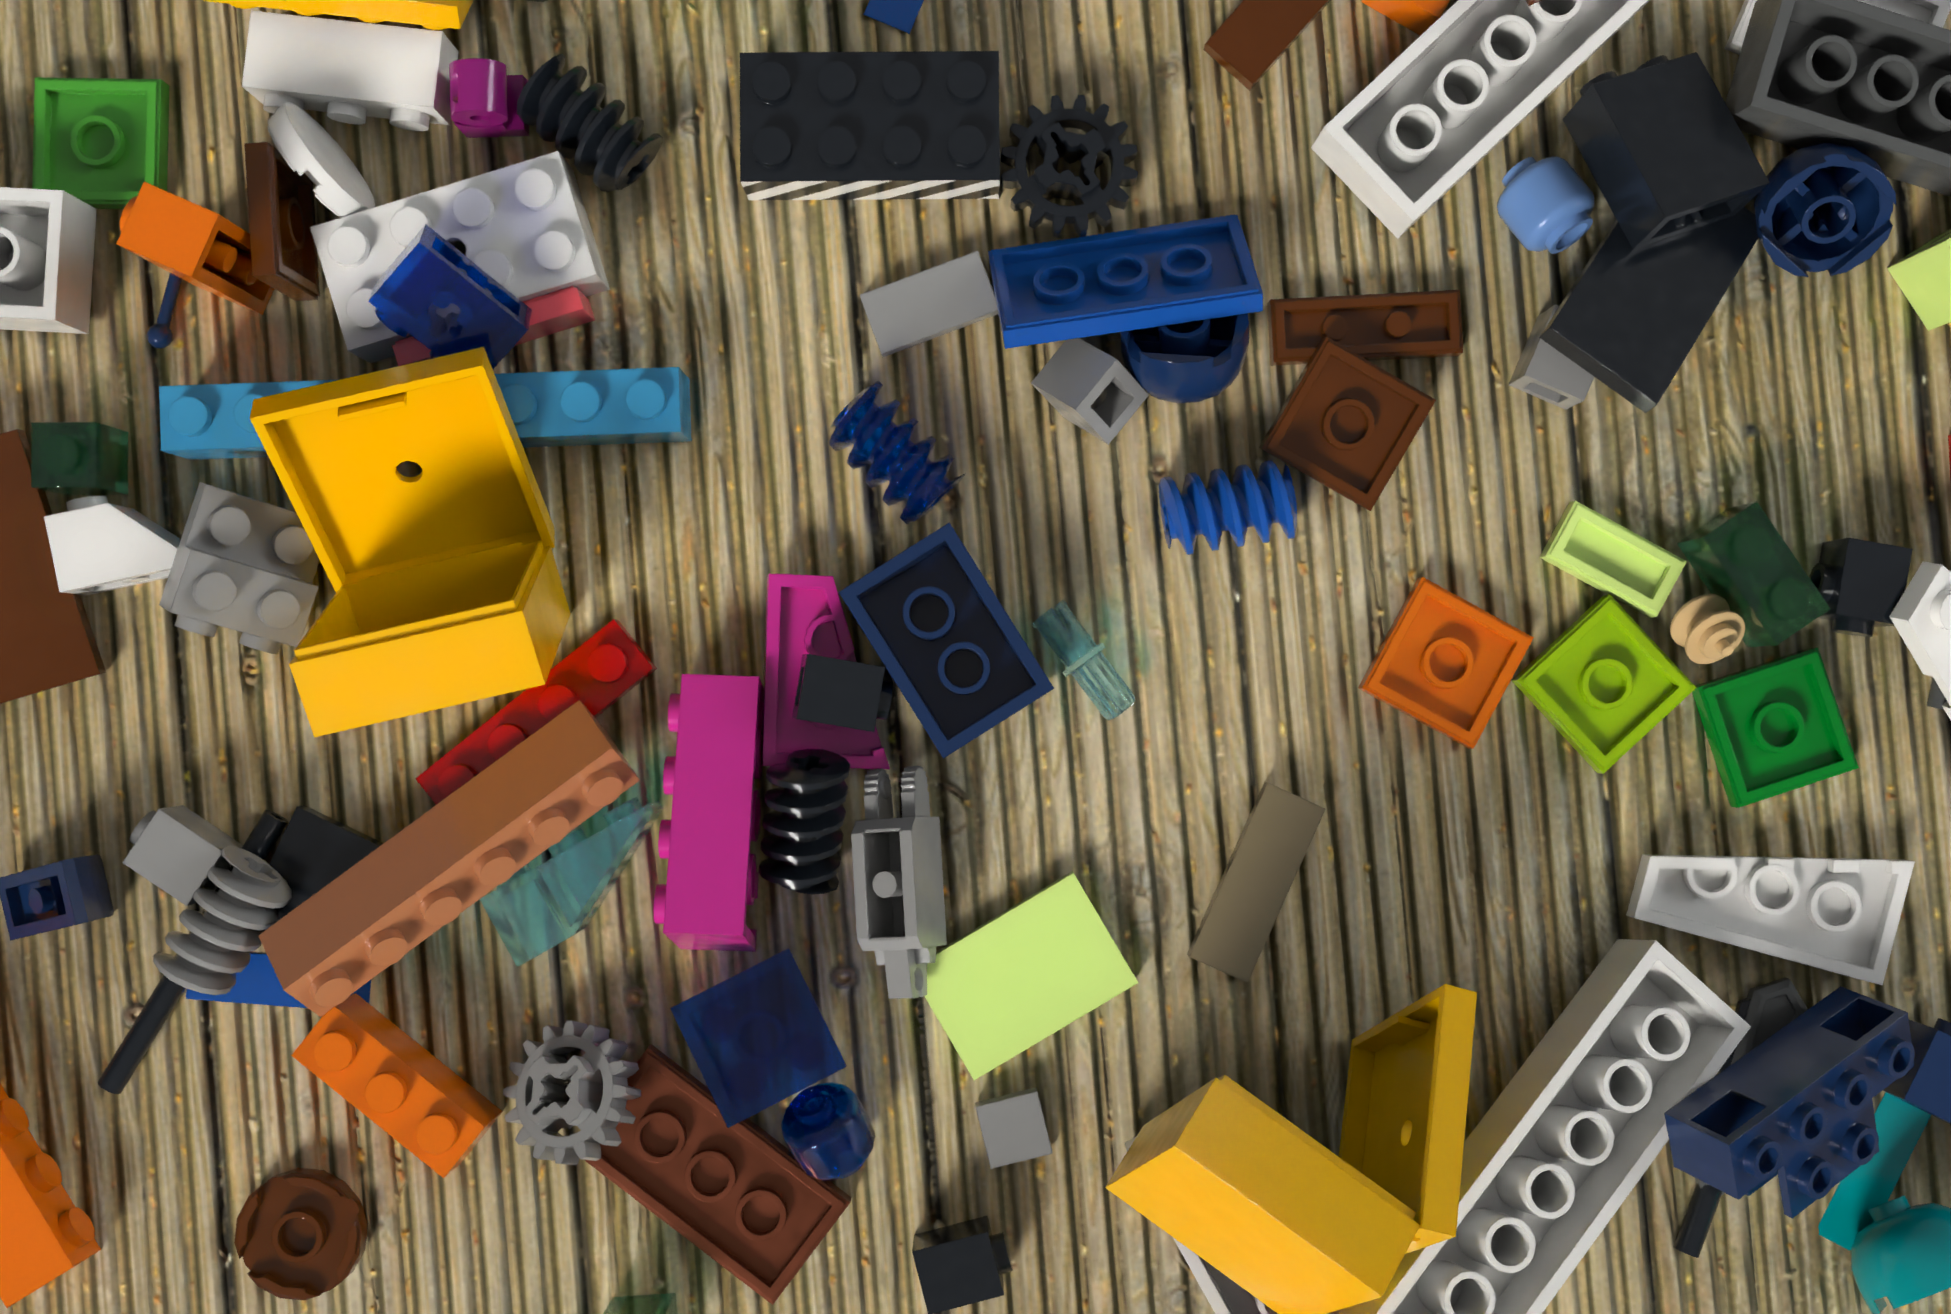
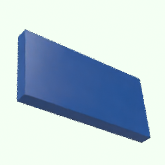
M1235 214L988 251L990 272L1005 349L1263 311V292L1238 215Z

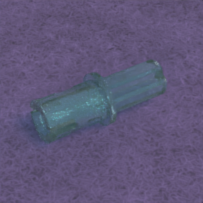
M1062 600L1054 606L1055 608H1050L1031 625L1039 631L1067 668L1062 672L1063 675L1068 677L1072 674L1103 717L1107 720L1115 719L1133 705L1136 701L1135 695L1101 652L1106 648L1104 643L1102 642L1097 645L1069 609L1066 601Z

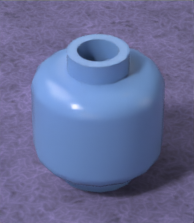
M1552 156L1536 161L1533 157H1528L1513 166L1504 176L1502 183L1506 188L1501 193L1497 202V211L1503 222L1527 250L1536 252L1548 250L1551 254H1556L1577 242L1590 229L1593 223L1590 214L1595 204L1594 194L1565 159Z

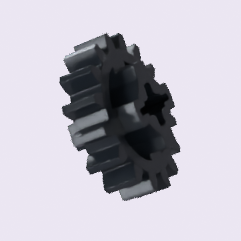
M1058 95L1051 97L1050 112L1045 115L1034 105L1028 107L1027 119L1029 127L1026 128L1013 123L1009 130V137L1018 147H1002L1001 162L1015 167L1001 174L1002 188H1018L1019 190L1011 199L1012 210L1015 212L1029 206L1032 209L1029 226L1035 229L1044 219L1053 222V237L1060 238L1065 224H1074L1079 237L1086 236L1089 219L1094 218L1104 228L1110 225L1112 216L1108 206L1112 205L1115 208L1124 210L1129 201V196L1119 186H1135L1138 171L1124 166V164L1135 160L1138 152L1137 145L1120 144V141L1126 135L1128 125L1125 121H1122L1110 127L1106 123L1109 106L1105 103L1097 108L1094 114L1085 111L1086 100L1084 95L1077 96L1073 109H1064ZM1063 128H1076L1088 133L1083 135L1066 132ZM1036 143L1039 147L1038 152L1044 159V162L1034 169L1033 175L1028 177L1026 161L1031 148ZM1109 156L1111 177L1105 189L1102 190L1100 180L1095 175L1094 170L1103 164V160ZM1063 157L1069 164L1079 160L1081 162L1079 176L1075 177L1070 170H1065L1059 174L1057 172L1059 158ZM1052 198L1071 200L1076 206L1058 205L1049 200Z

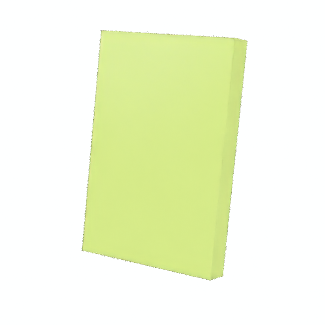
M1072 871L938 950L935 963H927V995L924 997L973 1080H976L1138 984V981Z

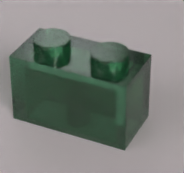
M1757 501L1728 508L1677 543L1710 593L1722 596L1728 602L1730 611L1738 613L1743 618L1745 633L1742 640L1747 647L1778 645L1830 610L1824 598Z

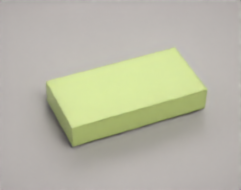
M1576 500L1569 502L1539 557L1603 593L1610 594L1614 599L1649 618L1658 616L1687 562Z

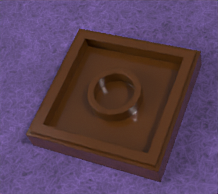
M244 143L252 276L295 301L318 300V296H320L318 255L310 227L316 225L313 182L305 173L300 176L297 171L293 172L280 152L270 143Z
M1322 337L1261 442L1259 449L1364 509L1371 511L1436 399L1334 340Z

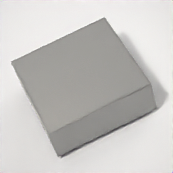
M1037 1087L975 1102L991 1169L1053 1154Z

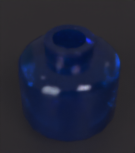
M835 1082L820 1083L804 1089L786 1108L781 1122L783 1138L799 1166L810 1177L816 1179H841L854 1174L863 1166L874 1147L876 1136L872 1121L858 1096L843 1084Z

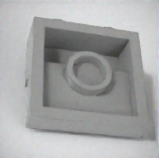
M200 482L159 605L171 613L178 614L175 622L176 627L209 637L215 636L218 626L242 632L240 644L263 652L278 654L281 643L297 647L302 639L318 590V586L312 584L320 560L295 511Z

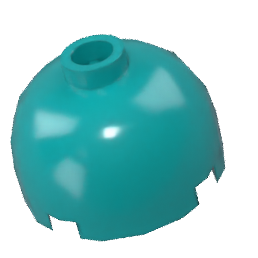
M1903 1195L1868 1210L1874 1222L1856 1234L1850 1253L1853 1276L1871 1314H1879L1884 1310L1887 1303L1883 1297L1886 1296L1893 1309L1951 1288V1208L1936 1203L1920 1204L1911 1207L1906 1196Z

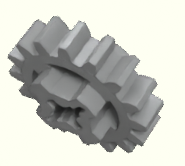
M572 1020L566 1021L564 1028L547 1025L543 1027L544 1043L526 1040L523 1043L524 1050L529 1057L525 1063H510L509 1069L519 1078L517 1085L503 1089L504 1096L516 1099V1107L505 1115L506 1122L523 1125L515 1141L518 1145L534 1146V1158L555 1160L556 1164L577 1165L579 1159L597 1161L601 1159L600 1144L618 1146L622 1142L619 1133L615 1129L618 1123H634L636 1117L626 1110L625 1107L627 1100L641 1097V1090L628 1086L627 1078L636 1073L639 1067L637 1063L620 1060L628 1045L625 1041L609 1038V1029L591 1024L588 1026L586 1023ZM576 1050L586 1052L582 1057L573 1055L569 1060H566L564 1057L567 1053ZM573 1126H577L581 1130L569 1136H563L558 1133L561 1128L571 1129Z

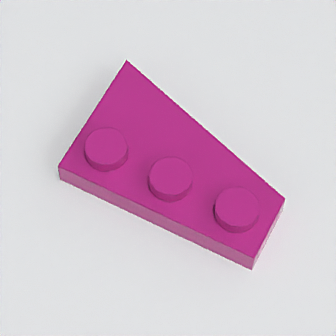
M770 573L767 575L762 766L786 763L788 755L794 751L824 749L846 758L850 768L890 769L876 725L875 731L872 732L792 718L803 654L857 662L854 654L855 649L833 576Z

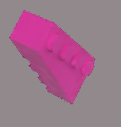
M682 674L680 694H670L668 728L670 732H677L676 756H666L664 763V794L673 795L671 820L662 819L659 828V857L661 859H668L667 883L657 884L655 889L654 921L656 924H663V933L680 949L756 952L757 929H749L745 921L746 905H753L754 900L758 898L759 884L756 854L750 853V841L757 842L761 827L759 790H754V779H761L763 770L761 765L763 685L759 676Z

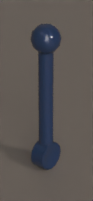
M172 273L169 274L157 322L149 327L147 331L148 342L153 347L159 349L166 348L173 341V334L169 326L182 279Z

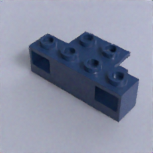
M1840 986L1664 1113L1674 1167L1738 1200L1744 1195L1750 1196L1778 1175L1784 1215L1793 1219L1814 1201L1823 1198L1831 1188L1858 1167L1868 1163L1879 1152V1136L1876 1130L1872 1098L1894 1081L1905 1076L1915 1066V1051L1911 1041L1908 1012Z

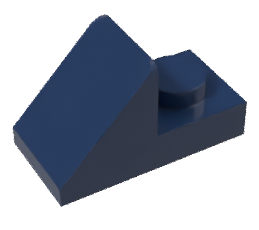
M98 854L66 859L0 877V898L10 941L110 917L114 914L103 862Z

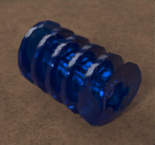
M878 380L858 394L835 418L831 428H836L831 435L829 445L835 451H840L854 445L848 456L847 464L854 470L872 463L864 481L870 488L889 481L882 500L888 506L907 499L908 501L900 518L905 524H909L929 513L950 493L965 474L951 480L946 477L954 460L950 454L933 462L928 458L936 442L933 436L917 443H913L910 440L918 424L914 417L898 425L893 422L894 416L901 404L897 399L880 407L875 403L883 386Z

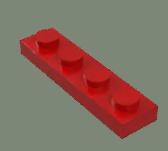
M613 619L554 666L549 672L545 685L528 688L415 779L437 805L580 700L591 714L597 718L657 668L619 620Z

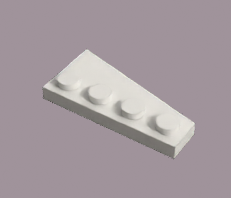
M1642 854L1626 916L1883 985L1915 861L1903 859Z

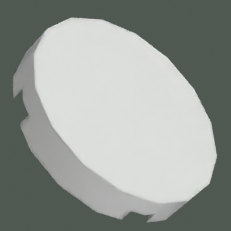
M285 103L270 116L271 118L268 119V132L276 148L293 172L297 171L300 176L305 173L317 186L313 191L316 193L315 197L340 218L375 207L374 197L354 163L329 133L306 111L293 103Z

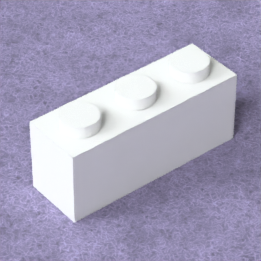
M251 10L242 87L263 104L265 111L272 114L283 104L293 103L303 110L327 112L326 116L342 123L365 124L366 116L390 119L389 123L401 129L427 131L429 123L450 125L449 64L452 61L458 60L459 51L443 31Z

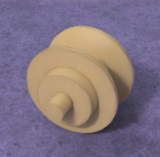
M1704 594L1688 601L1677 611L1670 625L1671 638L1676 644L1685 647V653L1688 658L1698 664L1714 663L1731 655L1745 633L1743 618L1738 613L1730 611L1728 602L1717 594Z

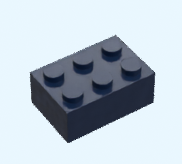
M950 522L839 592L943 758L1054 689Z

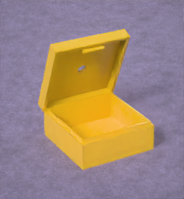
M484 347L253 399L250 420L336 592L295 648V656L289 663L314 737L546 684L571 613L551 549L555 548V528ZM411 461L417 463L422 468V472L417 476L407 477L400 474L396 467L402 462Z
M1443 984L1352 1039L1339 1156L1227 1075H1223L1220 1078L1215 1077L1146 1123L1105 1188L1278 1314H1327L1382 1297L1406 1253L1456 1237L1477 992Z

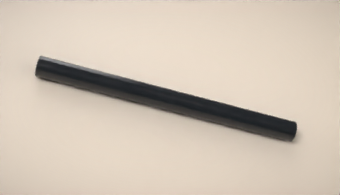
M265 810L242 846V849L265 860L288 821L271 810ZM231 865L228 870L231 871L234 866ZM162 976L98 1080V1085L102 1089L113 1094L122 1093L186 988L170 981L166 976Z

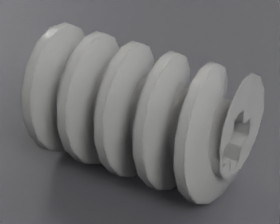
M232 845L225 846L221 853L234 866L233 869L230 871L214 866L207 872L208 878L220 888L218 892L199 888L193 894L194 900L205 909V912L201 913L186 909L179 915L180 922L191 931L190 935L179 931H171L166 935V944L177 955L174 956L162 952L153 955L154 964L170 981L203 994L221 995L227 994L233 989L236 984L235 973L242 972L250 963L249 951H255L262 944L258 935L276 923L278 920L276 908H283L292 898V890L287 881L272 866L255 854Z

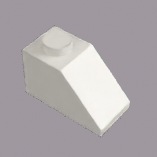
M88 496L66 502L68 510L66 512L44 516L59 592L91 595L169 577L181 539L133 508L108 503L107 496Z

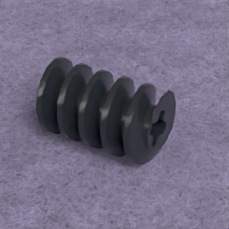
M562 53L552 57L531 76L523 87L517 102V115L520 120L527 125H536L539 137L547 142H555V148L563 158H575L574 165L581 174L588 176L594 174L593 182L600 191L622 190L631 185L653 161L663 143V137L655 133L643 142L637 140L644 126V120L637 116L620 125L618 122L625 110V104L621 100H614L602 109L599 105L605 96L606 87L602 83H595L583 92L581 87L587 77V70L582 66H576L564 75L562 70L565 66V56Z
M804 749L789 754L786 763L775 764L768 768L766 778L770 783L779 787L768 790L764 797L766 805L776 811L765 814L762 822L765 830L772 833L761 841V851L769 856V858L761 861L758 872L762 878L779 884L783 888L803 894H826L837 890L839 880L836 874L841 866V856L838 851L842 847L844 837L840 827L843 826L846 816L843 803L846 801L848 786L845 779L850 771V764L846 758L824 749Z

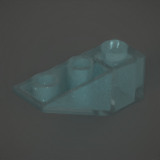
M637 797L623 803L603 815L608 827L589 838L585 836L581 828L572 832L560 842L548 848L553 858L532 870L526 864L514 873L510 879L496 887L497 890L479 899L517 967L572 937L588 926L663 810L659 800L643 807Z

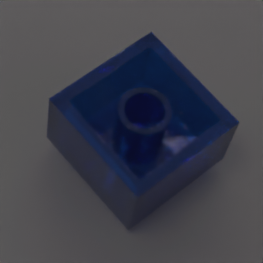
M789 948L670 1008L728 1128L848 1066L792 950Z

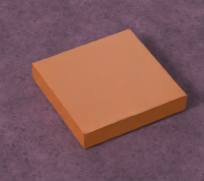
M1419 577L1358 688L1459 744L1474 749L1534 637L1428 579Z

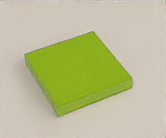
M1610 594L1603 595L1511 680L1597 773L1602 774L1612 767L1696 689V686Z

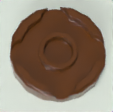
M297 1168L273 1176L249 1195L237 1217L234 1243L239 1259L243 1256L244 1263L250 1270L247 1273L248 1276L259 1288L278 1298L307 1300L332 1290L355 1270L366 1249L368 1223L361 1200L345 1181L325 1170Z

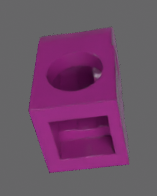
M459 59L449 64L451 119L467 138L530 136L529 125L523 123L517 115V102L523 87L528 82L523 75H507L506 65L491 59Z

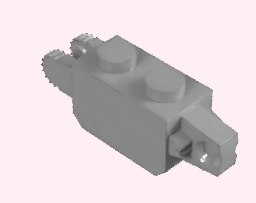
M908 766L902 772V818H893L892 787L889 774L884 769H870L865 775L863 788L865 790V820L855 821L851 833L857 940L862 951L875 952L877 965H885L889 999L924 997L927 995V963H935L936 946L947 945L939 817H930L926 771L923 770V767Z

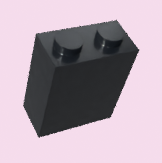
M1697 52L1672 60H1668L1665 55L1658 56L1645 62L1635 71L1619 76L1614 71L1603 73L1590 80L1581 88L1579 92L1581 98L1563 118L1568 131L1633 250L1734 216L1770 183Z

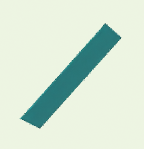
M1886 1092L1874 1114L1876 1130L1879 1136V1152L1868 1163L1861 1165L1840 1181L1818 1225V1234L1848 1250L1851 1249L1856 1234L1874 1222L1868 1210L1888 1202L1931 1117L1930 1114Z

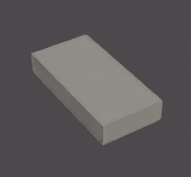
M978 251L859 295L882 358L998 315L995 295Z

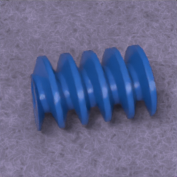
M1273 461L1261 463L1257 480L1246 464L1239 465L1235 469L1232 485L1221 468L1214 469L1210 472L1207 489L1196 472L1188 473L1185 476L1182 493H1180L1176 483L1170 476L1160 479L1159 500L1165 539L1169 549L1172 539L1178 538L1186 554H1194L1197 535L1203 534L1211 550L1217 551L1219 550L1222 531L1228 530L1236 546L1242 547L1245 544L1248 527H1254L1262 543H1268L1273 523H1280L1287 539L1295 538L1297 503L1291 473L1286 464L1281 475Z

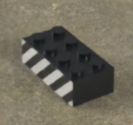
M999 51L740 53V182L748 200L999 199Z

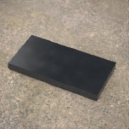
M1743 207L1734 216L1634 250L1616 219L1539 338L1644 413H1647L1662 398L1758 240L1755 214Z

